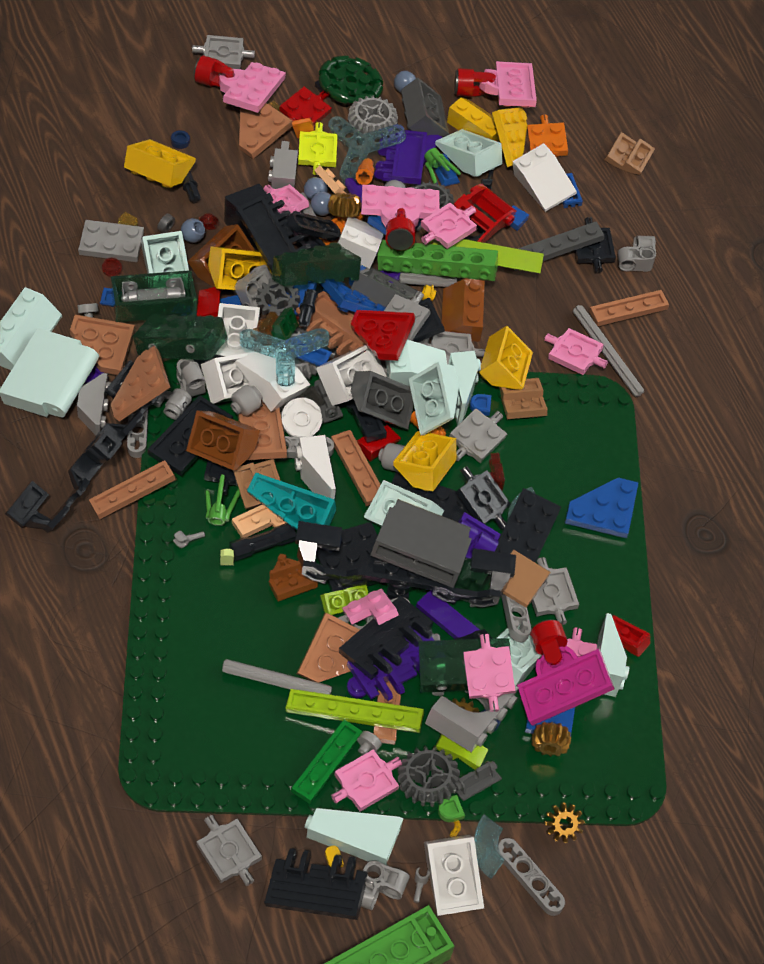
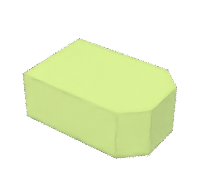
M220 550V565H233L234 550Z

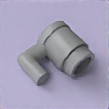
M179 388L174 389L173 392L166 390L159 395L153 405L160 407L164 399H169L165 404L164 413L171 419H177L190 404L192 397L186 391Z

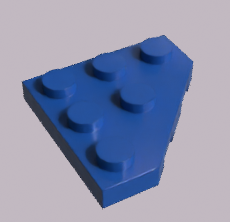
M321 275L319 283L324 288L323 290L331 296L330 299L336 302L337 307L344 312L349 310L354 313L356 310L384 311L386 308L381 304L376 305L368 299L369 297L359 291H352L349 287L345 286V283L338 279Z
M616 478L570 501L565 523L627 538L638 482Z

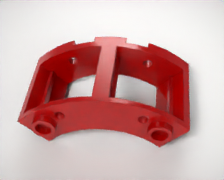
M478 184L470 189V194H463L454 203V206L464 211L476 204L497 220L496 222L492 221L476 207V213L469 216L470 220L486 231L478 240V242L486 243L497 231L512 224L517 211L486 186Z

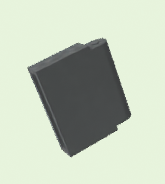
M397 499L394 507H389L371 556L454 588L472 540L469 538L471 527Z

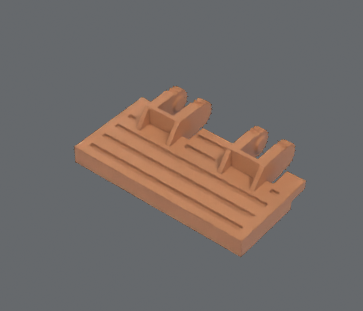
M322 291L316 298L315 312L312 314L309 326L306 329L307 333L313 334L319 330L331 336L327 347L332 349L338 346L336 353L340 356L365 345L351 327V321L355 313L350 310L348 312L340 310L337 307V303L330 299L331 296ZM298 307L296 308V312L300 314L301 310Z

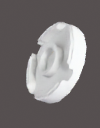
M308 398L290 400L281 412L283 429L291 437L313 436L322 424L320 407Z

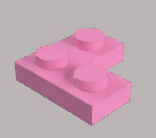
M382 589L372 591L367 596L354 600L347 606L342 607L345 616L351 624L372 615L378 625L399 615L396 607Z

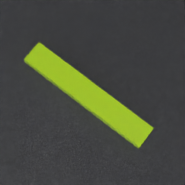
M435 239L427 243L433 245H442L439 241ZM462 239L453 245L455 247L498 250V266L536 273L541 272L544 253Z
M290 689L286 705V712L339 721L346 720L352 723L420 733L424 716V709L296 689Z

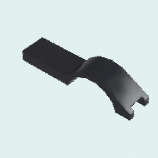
M354 399L344 402L347 410L353 413L367 443L386 438L387 432L380 419L358 411Z

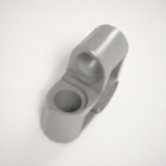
M637 235L634 237L633 247L619 249V268L623 271H650L653 268L656 257L655 236Z
M267 265L254 268L249 274L237 281L235 291L243 306L258 307V302H256L258 288L262 289V283L268 284L270 278L274 282Z
M189 357L180 359L177 362L176 370L180 388L191 397L205 393V379L198 363Z
M378 861L368 862L363 871L367 873L371 871L377 872L379 877L373 879L367 874L366 888L361 907L372 911L379 892L393 899H401L410 876L400 869L389 867Z

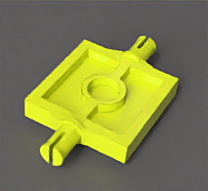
M319 122L315 123V131H300L298 165L313 166L314 175H316L314 170L319 165L336 167L337 134L323 132V123L321 122L319 128Z

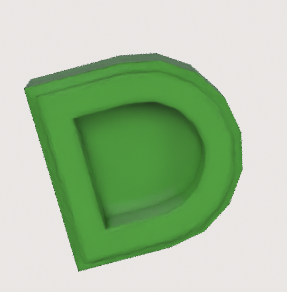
M457 795L451 796L450 800L443 799V803L439 804L438 815L443 821L455 822L464 819L465 814Z

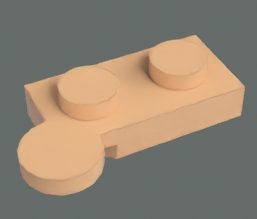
M319 165L314 170L335 194L346 193L344 191L346 188L339 179L337 181L334 180L336 176L329 168L324 170Z
M263 504L232 518V524L241 538L251 536L272 525L276 527L287 523Z

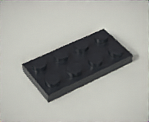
M201 395L147 449L148 455L159 462L165 460L170 469L180 476L199 457L186 451L196 411H211L233 419L232 415Z
M395 473L392 484L433 501L444 510L443 517L458 522L464 512L471 515L457 495L456 490L438 485L434 491H424L414 488L401 473Z
M523 488L500 535L498 546L494 552L511 554L515 550L536 563L561 506Z

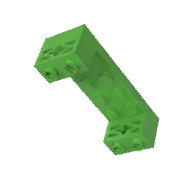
M428 905L324 964H443L450 960L454 944Z

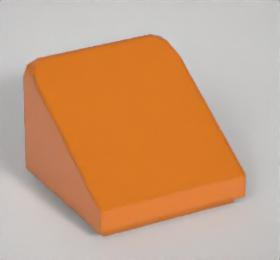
M310 118L292 122L297 138H300V131H314L313 121Z

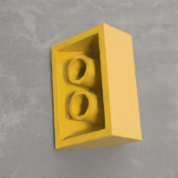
M462 97L449 107L448 124L457 130L463 129L500 142L493 115L472 101Z
M149 139L127 146L124 168L131 170L133 174L143 175L150 181L160 182L164 187L172 188L174 185L182 183L196 162V158Z
M210 246L208 267L217 289L235 290V285L239 279L249 274L254 268L267 265L260 251Z
M505 326L489 336L479 373L492 386L521 390L524 388L533 352L508 326Z
M417 431L393 461V466L414 488L434 491L457 460L456 438L432 433L420 435V431Z

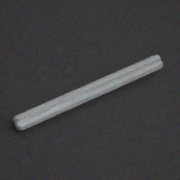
M577 305L573 309L574 315L590 337L603 344L601 352L633 396H641L644 393L643 387L582 305Z

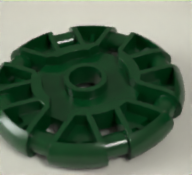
M345 55L336 56L331 61L327 60L324 62L319 70V83L324 92L329 93L332 99L342 104H353L354 101L358 102L359 98L365 99V96L372 98L374 95V98H379L382 94L383 79L376 68L373 69L369 62L361 58L355 57L353 59Z

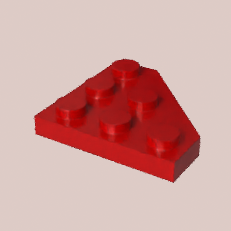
M356 310L351 321V327L378 359L398 361L415 322L414 313Z

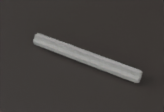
M228 659L224 661L222 671L225 673L287 689L329 695L332 692V687L329 685Z

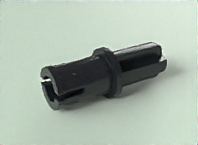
M190 170L182 181L183 190L187 192L189 200L192 203L200 201L201 197L197 189L198 184L193 179Z
M308 289L305 291L303 303L300 304L299 309L301 311L298 322L301 327L309 326L311 316L315 312V301L318 296L315 290Z

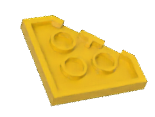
M522 107L492 112L507 167L513 166V161L524 153L527 115Z

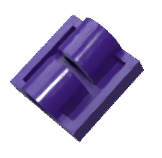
M464 512L458 522L471 527L469 538L472 540L464 562L470 565L473 548L495 551L501 534Z

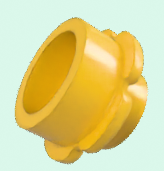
M434 285L424 286L422 290L424 297L421 300L430 298L431 301L434 300L436 295Z

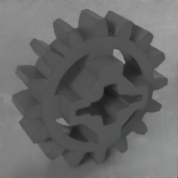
M277 277L275 282L270 278L268 284L262 283V289L258 288V295L256 296V302H258V307L262 309V315L268 313L269 319H272L273 316H276L277 319L285 308L292 307L293 311H295L294 309L299 307L298 288L293 289V282L287 284L286 278L281 282L279 277Z

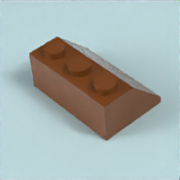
M235 224L223 227L187 262L198 278L215 287L208 267L210 246L253 251L255 249L240 226Z
M465 278L443 289L441 322L446 332L471 334L472 341L480 342L483 329L485 280Z
M197 410L186 451L231 470H237L255 451L260 430L215 412Z

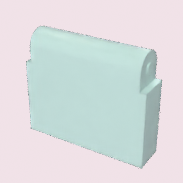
M37 328L1 386L0 397L3 403L45 417L49 414L64 417L99 359V354L94 349L82 345L80 340Z

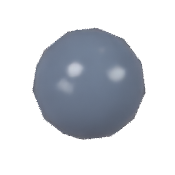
M409 71L399 72L394 78L395 89L402 93L401 89L415 80V75Z
M318 177L308 179L304 185V193L310 200L318 192H328L327 184Z
M318 192L313 196L311 207L314 213L320 216L330 214L328 201L331 194Z
M187 219L181 226L183 239L189 243L199 242L204 238L205 234L203 223L198 219Z

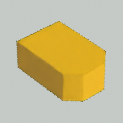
M334 845L327 847L324 855L328 866H332L335 855H341L339 848Z

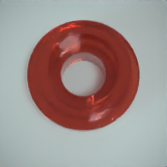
M210 213L204 214L199 218V221L203 223L206 230L215 229L219 223V219Z
M107 258L102 264V271L107 276H117L122 271V265L116 258Z

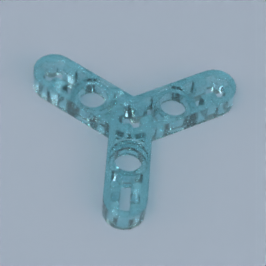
M333 117L328 123L330 132L337 134V138L349 147L339 173L344 184L345 180L349 177L356 180L358 167L366 159L369 152L399 144L406 139L405 129L399 124L362 134L342 117ZM354 133L352 137L345 138L346 134ZM377 137H383L382 141L375 142ZM359 157L357 162H350L352 158Z
M318 328L287 340H282L252 329H246L240 332L239 340L243 348L276 358L277 384L291 386L295 383V358L326 347L329 344V332L326 329Z

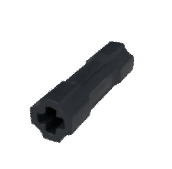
M285 523L274 527L272 530L229 542V548L234 550V560L237 561L249 557L253 553L295 541V529L290 524Z

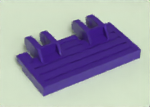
M398 129V132H390L389 138H382L379 141L378 153L385 156L386 161H377L374 172L375 178L383 181L398 180L402 183L421 185L427 132Z
M414 630L423 640V644L420 647H416L408 641L409 647L400 655L402 663L398 666L390 662L386 657H383L391 665L392 672L386 674L375 666L378 669V675L372 680L349 661L347 662V667L370 699L379 696V692L376 689L378 687L384 698L389 701L393 698V694L386 682L389 681L396 692L401 695L405 692L402 683L417 676L414 668H416L423 680L427 681L431 678L430 672L424 663L427 661L430 664V659L432 662L436 658H445V661L447 660L433 637L431 636L427 639Z

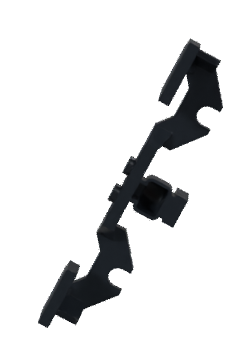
M131 360L126 363L104 390L113 399L134 364ZM159 395L140 407L126 425L107 423L103 426L68 470L74 490L51 519L37 511L49 494L33 481L28 484L5 515L21 528L26 526L41 528L47 533L51 531L67 514L72 503L86 490L90 480L103 463L113 457L122 445V439L138 424L144 412L157 400Z
M298 521L295 544H299L297 557L302 566L301 574L323 584H326L328 579H337L340 581V586L355 587L365 585L370 580L387 583L386 595L389 599L398 598L400 595L408 599L409 591L412 587L433 590L432 594L452 604H456L459 599H466L470 601L471 607H486L498 605L500 596L506 590L510 577L513 578L515 575L516 555L475 548L472 550L470 571L492 574L490 589L473 591L452 588L373 556L359 569L345 571L325 568L315 562L317 547L339 550L342 528Z

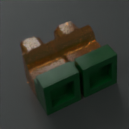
M285 308L279 316L275 312H270L266 318L260 319L258 328H253L251 331L254 342L263 341L265 346L286 343L299 326L293 308Z

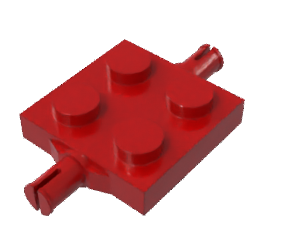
M304 86L282 103L279 111L290 118L292 122L310 118L315 126L316 122H320L331 113L332 107L323 101L329 96V93H325L323 90L316 95Z

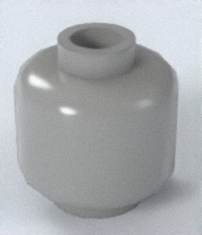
M244 385L232 394L231 408L236 414L241 413L244 416H249L260 408L261 400L263 399L262 395L255 386Z
M388 443L384 449L382 448L379 452V461H381L382 467L399 472L393 466V461L405 446Z

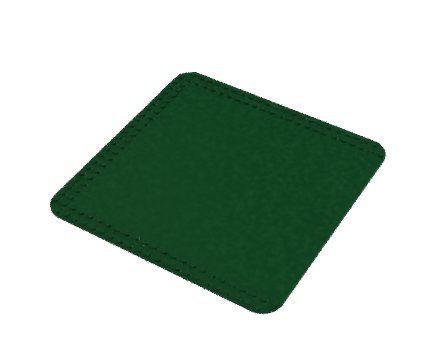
M178 356L163 362L170 385L167 391L173 392L176 388L181 389L176 376L177 362L183 357L192 359L193 356ZM478 371V383H475L472 397L476 394L491 395L490 414L486 417L491 418L497 411L500 412L503 418L496 424L507 433V436L481 463L467 454L459 461H455L438 485L457 491L467 481L461 473V469L468 466L474 476L488 470L511 504L501 514L506 523L523 488L561 506L538 559L546 558L548 568L560 569L567 567L579 607L578 609L564 612L567 623L562 626L566 638L572 639L573 628H577L576 635H578V629L580 628L582 629L580 641L597 644L605 616L609 613L650 633V645L639 657L624 648L627 656L626 666H629L627 680L624 682L623 690L619 689L616 697L603 694L575 707L571 744H569L567 753H561L560 756L542 755L541 752L535 751V747L532 745V734L525 732L527 714L519 690H517L515 696L518 699L512 709L507 708L508 712L500 722L499 728L492 734L487 733V739L482 745L488 749V752L481 766L486 761H494L497 765L496 772L502 779L465 801H462L458 796L465 814L464 819L459 821L544 824L545 821H551L552 819L546 813H555L552 806L556 805L561 810V803L564 802L567 805V809L573 804L575 805L574 812H582V815L577 819L584 820L585 823L583 825L633 826L641 824L652 818L659 811L666 796L667 785L633 401L620 384L605 376L528 372L526 379L539 378L541 382L543 398L548 409L547 416L507 419L500 388L492 386L487 380L482 378ZM318 372L316 375L311 374L310 379L306 378L310 386L299 398L313 400L309 390L314 389L315 381L321 380ZM205 383L206 392L200 395L210 401L208 390ZM196 395V396H193V397H192V401H191L190 404L187 406V408L193 403V401H194L199 395ZM164 399L160 407H156L153 404L148 407L147 448L142 454L140 473L160 463L148 455L147 449L176 420L169 418L164 413L165 404L169 399ZM232 400L215 404L232 415L233 420L238 421V414L231 408ZM344 403L338 404L343 417L324 423L322 420L320 429L313 435H325V437L331 439V436L351 430L356 441L363 437L353 413L347 410ZM470 403L465 418L472 412ZM283 405L282 407H280V414H281V412H282V410H283V408H284L285 405ZM455 415L454 419L441 425L447 437L457 427ZM381 420L383 426L388 425L401 437V440L395 443L398 445L406 446L414 434L419 431L411 422L408 429H403ZM334 448V452L329 458L336 488L334 498L336 512L330 526L341 527L344 530L371 522L364 518L369 506L365 505ZM199 456L182 476L171 470L176 480L138 499L118 762L121 786L133 802L145 809L156 812L306 817L309 815L313 816L316 808L359 812L353 801L348 797L338 803H335L331 795L342 789L341 784L335 777V772L311 804L291 792L293 785L342 721L286 712V705L290 689L222 671L223 663L228 659L306 679L296 673L325 614L320 595L330 593L331 590L327 581L326 584L318 582L317 588L277 601L269 585L270 571L274 569L279 554L286 555L288 559L299 561L297 557L299 544H295V541L253 553L251 556L237 561L234 560L233 565H220V550L230 549L229 542L241 538L232 524V518L252 509H245L240 494L228 522L225 521L223 525L209 523L208 519H206L205 492L206 490L210 492L212 507L217 500L219 482L204 480L208 460ZM379 456L372 461L367 459L380 485L383 480L392 483L396 471L384 469L381 461H379ZM295 458L274 459L280 481L311 491L301 479L300 471L295 469ZM271 459L252 460L251 463L258 464ZM616 478L638 482L627 538L565 523L570 501ZM229 485L227 495L222 493L221 504L225 505L226 510L238 490V485ZM495 520L484 523L500 534L503 529L500 530ZM372 522L378 535L381 527ZM274 526L265 528L251 536L272 530ZM178 531H182L186 536L199 532H204L205 537L189 541L183 548L178 547L173 541L176 539L174 534ZM315 556V562L319 564L318 559ZM463 562L454 587L473 591L490 589L489 584L492 574L470 571V565ZM381 582L368 586V594L382 589L387 594V583ZM412 587L409 591L408 600L416 607V603L430 590ZM500 596L498 605L486 607H471L470 601L466 599H459L456 604L447 602L479 630L485 629L494 640L508 628L502 596ZM532 601L528 605L527 610L531 630L542 621H557L555 614L536 616ZM512 611L514 616L522 617L520 613ZM343 612L332 616L338 618L344 616L345 614ZM362 619L355 624L364 626L367 622L365 619ZM433 622L430 630L432 634L440 635L441 651L447 658L445 661L446 673L443 674L444 681L450 682L449 685H446L447 689H445L442 696L451 702L454 698L458 702L465 698V703L467 704L473 701V708H478L479 712L485 709L483 704L476 698L469 699L468 693L456 687L465 669V661L463 659L459 662H451L449 659L451 651L445 646V643L452 641L454 638ZM426 661L424 664L427 667V670L430 672V669L428 668L429 664ZM536 666L523 682L537 676ZM416 668L414 670L417 676L402 683L405 692L401 694L400 705L424 709L420 733L397 729L395 745L382 743L376 752L379 758L386 763L396 757H399L401 761L402 759H407L408 752L414 754L416 748L423 751L425 745L428 750H432L441 736V733L425 724L431 708L441 696H434L432 694L431 679L423 680ZM351 671L319 682L332 687L331 695L354 698L347 691V683L349 679L354 677ZM367 694L362 698H355L377 702V697L370 699ZM349 722L361 731L373 733L374 726ZM358 742L336 771L363 756L358 751L361 747ZM459 758L452 760L458 764L457 769L460 770L459 778L475 771ZM435 765V767H436L437 769L443 770V769L440 768L439 766H436V765ZM399 767L392 770V775L398 783L399 789L359 812L397 816L404 820L443 821L438 815L439 803L437 801L434 802L433 807L430 806V802H426L422 807L421 801L418 800L414 804L412 797L406 799L405 791L401 792L398 782ZM431 771L429 775L426 776V782H428V778L431 777ZM412 780L416 785L422 787L420 783L415 782V780ZM568 817L561 819L560 824L569 825V822L566 821Z

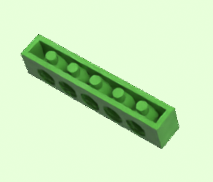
M382 240L377 255L378 270L495 281L498 268V250L455 246L447 249L443 245L414 243L409 249L399 251L390 248L386 240Z

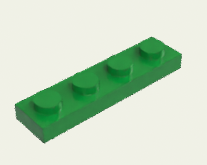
M343 720L293 785L291 792L311 804L358 742V738L363 731Z

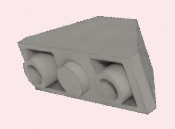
M102 373L82 386L78 396V418L95 435L106 424V416L103 415L104 411H108L109 399H106L107 393L104 390L111 383L108 382L107 373Z

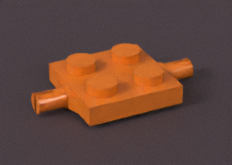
M541 115V124L527 125L530 151L544 143L555 157L568 155L564 123H549L548 116L545 115L544 119V115Z

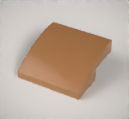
M621 132L604 160L617 168L640 175L655 148L642 139L636 142Z
M539 378L526 379L524 388L521 390L499 387L507 419L547 416L548 409L543 398V388Z
M274 459L258 464L250 463L240 466L237 470H233L245 509H252L262 505L260 501L247 492L255 472L280 481Z
M513 550L511 554L516 555L515 575L513 578L510 577L503 594L527 608L551 572Z

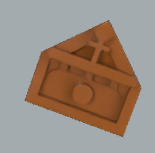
M279 554L274 569L270 571L269 580L270 588L277 601L318 587L317 581H313L301 574L302 566L299 561L288 559L286 555Z

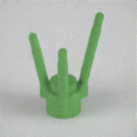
M432 148L425 153L424 157L427 160L425 165L434 184L437 182L432 167L438 168L442 166L446 171H450L451 168L458 175L461 174L436 148Z
M223 474L220 476L217 500L212 507L209 490L205 492L206 519L213 525H223L225 521H229L230 514L240 496L238 488L227 510L225 505L221 504L225 477Z

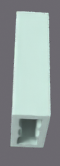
M316 808L314 815L308 816L304 828L308 829L307 838L327 846L334 845L340 851L365 861H378L386 865L401 830L403 818Z

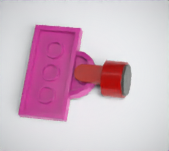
M545 620L532 628L530 635L535 650L543 656L540 659L537 658V676L517 685L528 720L532 726L615 689L599 648L578 657L571 648L566 646L568 641L563 626L559 621Z

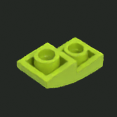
M365 584L322 594L320 596L324 612L330 615L343 613L342 607L347 606L354 600L367 596L368 590Z
M441 734L435 746L439 751L444 749L445 755L451 754L452 760L459 758L474 770L481 766L488 752V749L484 746L480 747L477 745L471 753L443 734Z

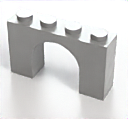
M464 669L456 687L469 694L466 669ZM515 686V693L504 694L498 697L499 711L495 712L494 703V712L489 711V701L485 698H476L486 709L484 712L477 713L467 711L441 696L431 708L425 724L472 753L477 745L481 747L488 736L487 733H493L498 724L497 720L502 721L508 712L507 708H513L518 699L515 695L519 687Z

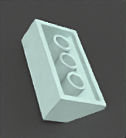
M25 287L0 321V366L12 370L36 329L39 328L52 332L62 318V314L43 294Z

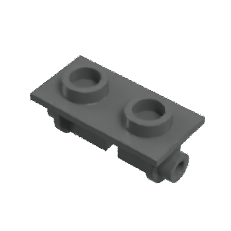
M315 381L314 389L309 390L313 401L320 407L323 422L327 423L343 417L339 405L332 406L322 381Z
M486 761L484 765L475 771L459 778L458 782H454L457 787L456 793L462 801L502 779L496 772L497 765L494 761Z

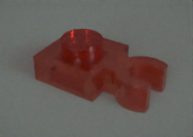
M491 453V459H489L491 472L489 473L501 491H503L505 478L502 463H500L499 453Z

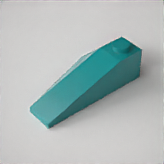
M256 472L247 489L250 495L296 530L298 528V521L330 526L336 512L334 499Z

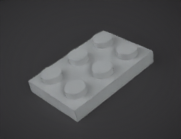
M85 220L78 249L79 255L138 262L144 227Z

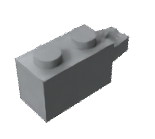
M282 141L281 149L275 148L274 156L270 157V167H273V170H269L268 182H272L271 187L273 189L282 188L289 184L295 188L298 150H289L288 141Z

